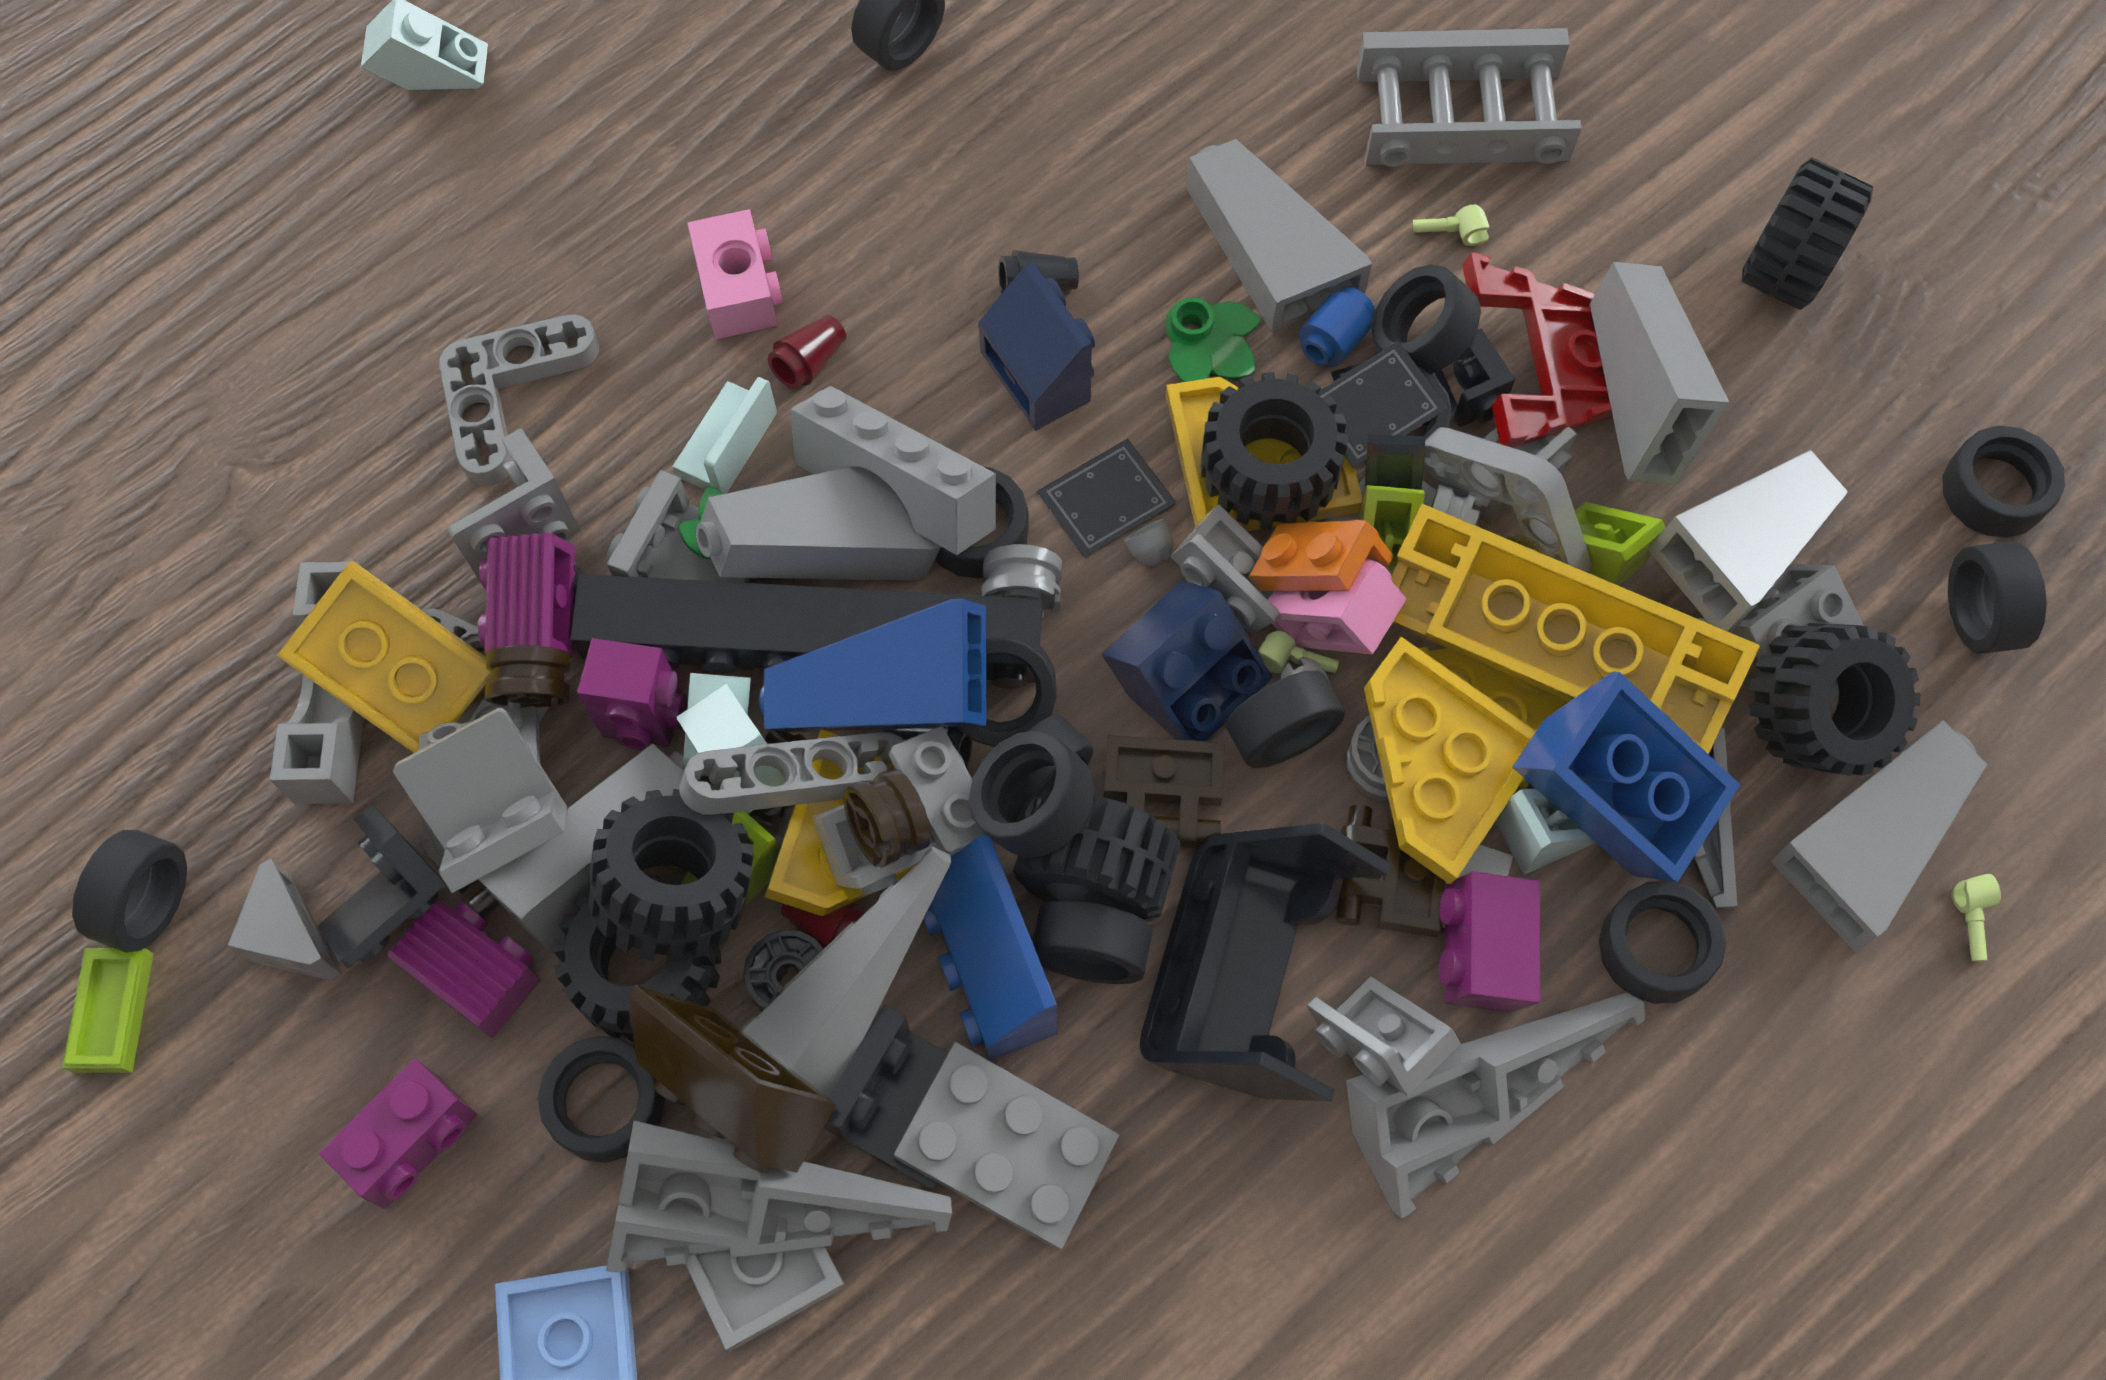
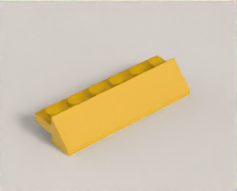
M1423 503L1397 554L1398 562L1391 575V581L1407 598L1392 622L1393 625L1568 702L1611 672H1621L1707 754H1709L1760 647V645Z

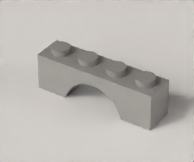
M832 386L817 392L812 397L790 409L794 464L812 474L845 467H862L872 471L881 477L901 499L909 514L914 531L955 555L960 554L996 529V473Z
M349 562L300 563L293 610L297 629ZM303 675L300 698L293 716L288 722L277 724L270 781L294 804L353 803L364 717Z

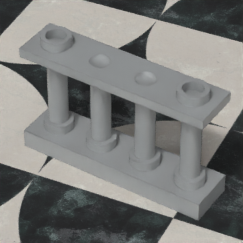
M1568 29L1363 32L1356 65L1358 82H1378L1382 124L1371 125L1365 153V165L1396 167L1403 164L1540 162L1550 164L1558 161H1570L1582 129L1581 120H1557L1552 78H1559L1570 45ZM1501 79H1530L1536 121H1506ZM1450 80L1480 81L1484 122L1454 123ZM1400 81H1429L1433 123L1403 124L1399 91Z

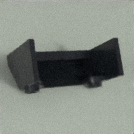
M1326 823L1223 833L1207 838L1197 848L1191 859L1141 1031L1140 1051L1144 1059L1167 1071L1262 1099L1332 1102L1335 1089L1295 1069L1296 1056L1292 1045L1278 1036L1269 1035L1297 927L1317 924L1333 913L1339 902L1344 879L1388 876L1391 864Z

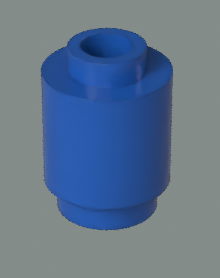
M1344 287L1340 291L1331 293L1299 330V340L1304 355L1317 365L1339 366L1372 327L1375 307L1371 300L1363 292L1353 287Z

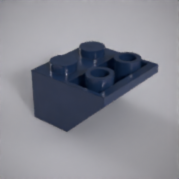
M1031 263L1023 267L978 322L980 352L1034 430L1037 431L1091 402V378L1094 377L1091 360L1095 341L1085 321L1081 318L1075 320L1067 310L1064 295L1056 281L1052 278L1046 280L1036 265Z
M1180 581L1101 654L1127 695L1175 740L1206 742L1227 722L1230 715L1239 705L1257 693L1273 678L1221 592L1185 581Z

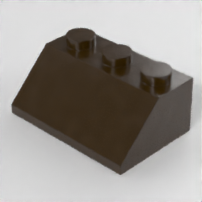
M635 985L629 995L636 1060L638 1065L657 1080L653 1088L666 1099L679 1105H688L694 1110L696 1114L692 1120L702 1130L721 1139L727 1138L737 1146L733 1155L747 1167L760 1173H767L770 1167L797 1173L837 1104L717 1010Z

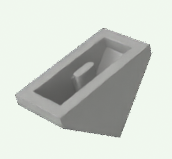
M272 859L260 864L228 946L252 963L326 980H332L341 975L293 877Z

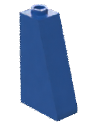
M951 599L764 669V686L759 696L760 710L764 716V729L785 732H819L821 729L825 731L938 728L940 726H986V606L965 599Z

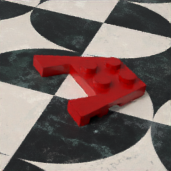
M1471 252L1462 264L1466 285L1478 296L1480 307L1522 310L1541 395L1501 394L1492 404L1500 444L1514 448L1559 434L1567 427L1575 429L1613 417L1590 307L1595 294L1563 283L1559 289L1535 281L1532 271L1514 266L1511 272L1489 265V256Z

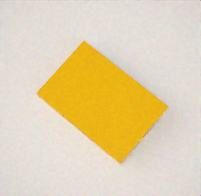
M353 560L346 565L277 654L280 659L413 753L418 751L419 736L422 733L429 732L434 727L443 723L456 722L492 676V672L486 669V657Z

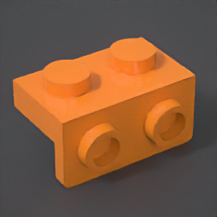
M1367 520L1278 523L1270 539L1264 545L1262 553L1249 577L1261 591H1349L1365 559L1373 560L1384 567H1388L1394 556L1379 537L1377 530Z

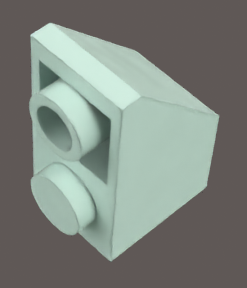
M392 0L366 27L361 67L406 90L478 89L484 83L488 44L405 0Z

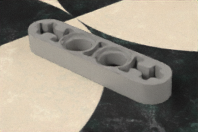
M875 732L704 751L695 754L689 759L679 784V792L683 802L691 810L703 815L726 814L843 799L844 790L850 785L860 781H866L870 784L874 783V778L879 773L888 770L885 764H893L889 757L892 747L905 740L889 732ZM875 756H881L882 761L873 760ZM818 759H828L840 767L843 776L836 780L823 778L815 772L812 762ZM762 765L774 767L782 773L785 783L777 787L762 784L756 778L754 769ZM858 768H862L860 774L857 772ZM735 771H739V777L733 778ZM709 776L712 784H721L720 789L711 790L708 782H699L700 777Z

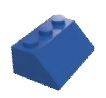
M1611 672L1545 718L1512 766L1515 771L1631 875L1670 882L1679 881L1740 787V784L1621 672Z
M986 834L982 835L951 857V864L923 921L929 936L938 932L941 933L948 953L938 956L950 991L961 987L969 1009L959 1012L970 1045L975 1047L983 1044L990 1061L1057 1035L1058 1024L1057 1003L992 840Z

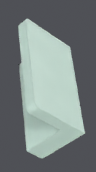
M758 377L750 390H747L727 381L672 466L675 475L680 477L681 480L703 490L712 486L726 494L777 414L770 382Z

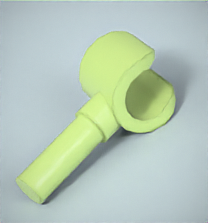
M1477 205L1465 206L1453 217L1413 220V233L1447 231L1448 233L1459 231L1463 244L1470 247L1481 245L1489 238L1487 217L1483 209Z
M1275 631L1267 635L1257 651L1269 672L1281 673L1288 660L1299 664V658L1301 657L1315 660L1324 671L1333 674L1336 673L1339 665V660L1306 651L1304 648L1296 646L1295 640L1282 631Z
M1983 874L1959 881L1951 891V899L1960 912L1965 913L1972 962L1988 961L1983 909L1996 906L2001 900V891L1996 878L1992 874Z

